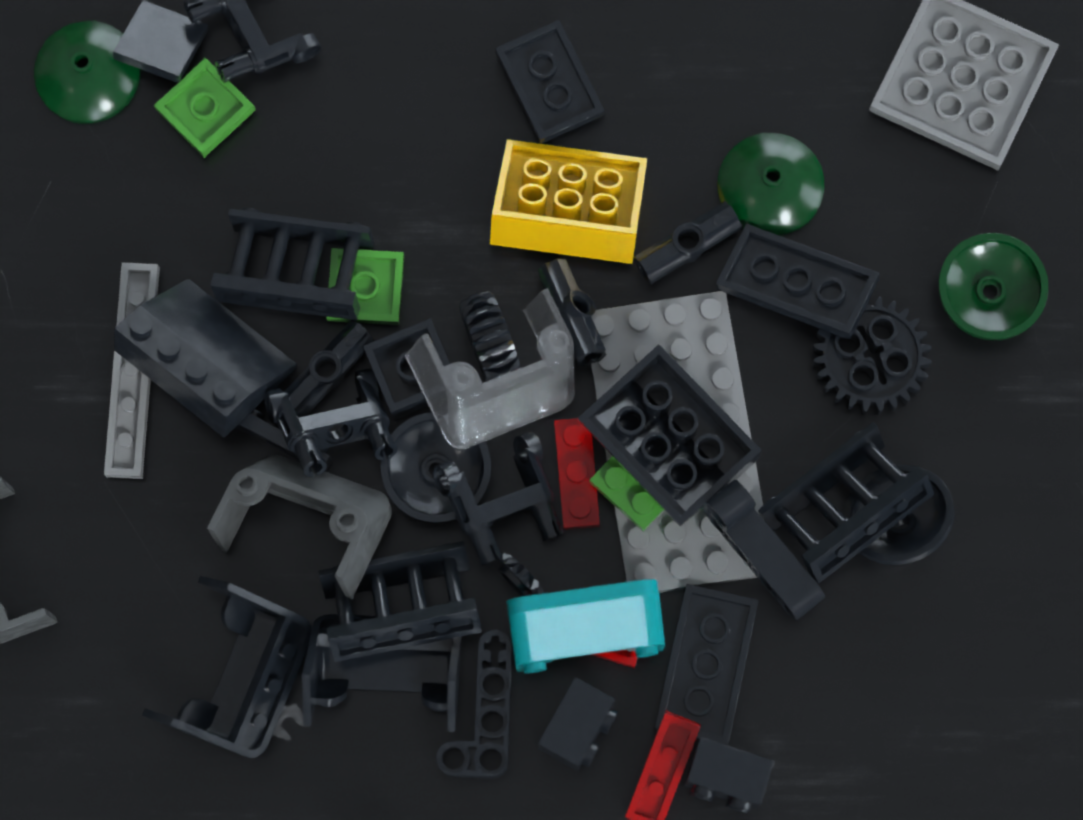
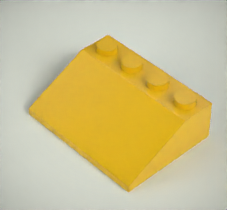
M507 139L492 210L490 245L632 264L648 158Z

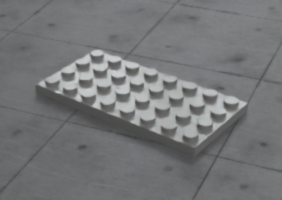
M717 291L596 310L591 316L606 349V356L601 361L591 364L597 400L660 344L751 438L725 292ZM605 449L606 460L608 461L612 455ZM755 462L737 481L750 493L756 503L755 510L758 512L763 506ZM614 506L626 582L655 579L658 582L659 593L685 589L686 584L700 587L757 578L711 523L704 512V508L681 527L664 510L643 532Z

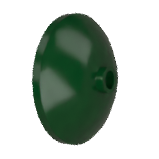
M81 21L62 27L45 41L36 57L34 81L39 96L53 113L71 122L96 123L113 117L129 104L139 85L140 69L115 60L113 57V51L123 33L105 23ZM80 60H88L86 67H77Z
M761 133L740 141L725 156L717 180L720 203L726 201L733 208L742 225L741 229H744L745 225L749 224L778 236L794 233L808 224L821 205L825 187L823 171L814 153L799 140L780 133ZM775 173L779 176V180L770 182L766 175Z
M984 233L962 241L949 253L940 270L938 292L945 313L962 331L980 339L1004 340L1023 333L1039 318L1048 298V277L1040 258L1024 242L1005 234ZM983 289H993L995 292V297H986L983 293Z

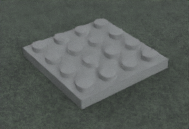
M923 0L869 111L999 170L1059 44L963 0Z

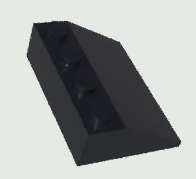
M190 279L139 305L114 328V351L223 438L264 400L265 391L274 390L297 368V363Z
M660 344L578 417L579 422L680 527L704 508L705 503L734 479L737 480L759 459L762 452L758 445Z

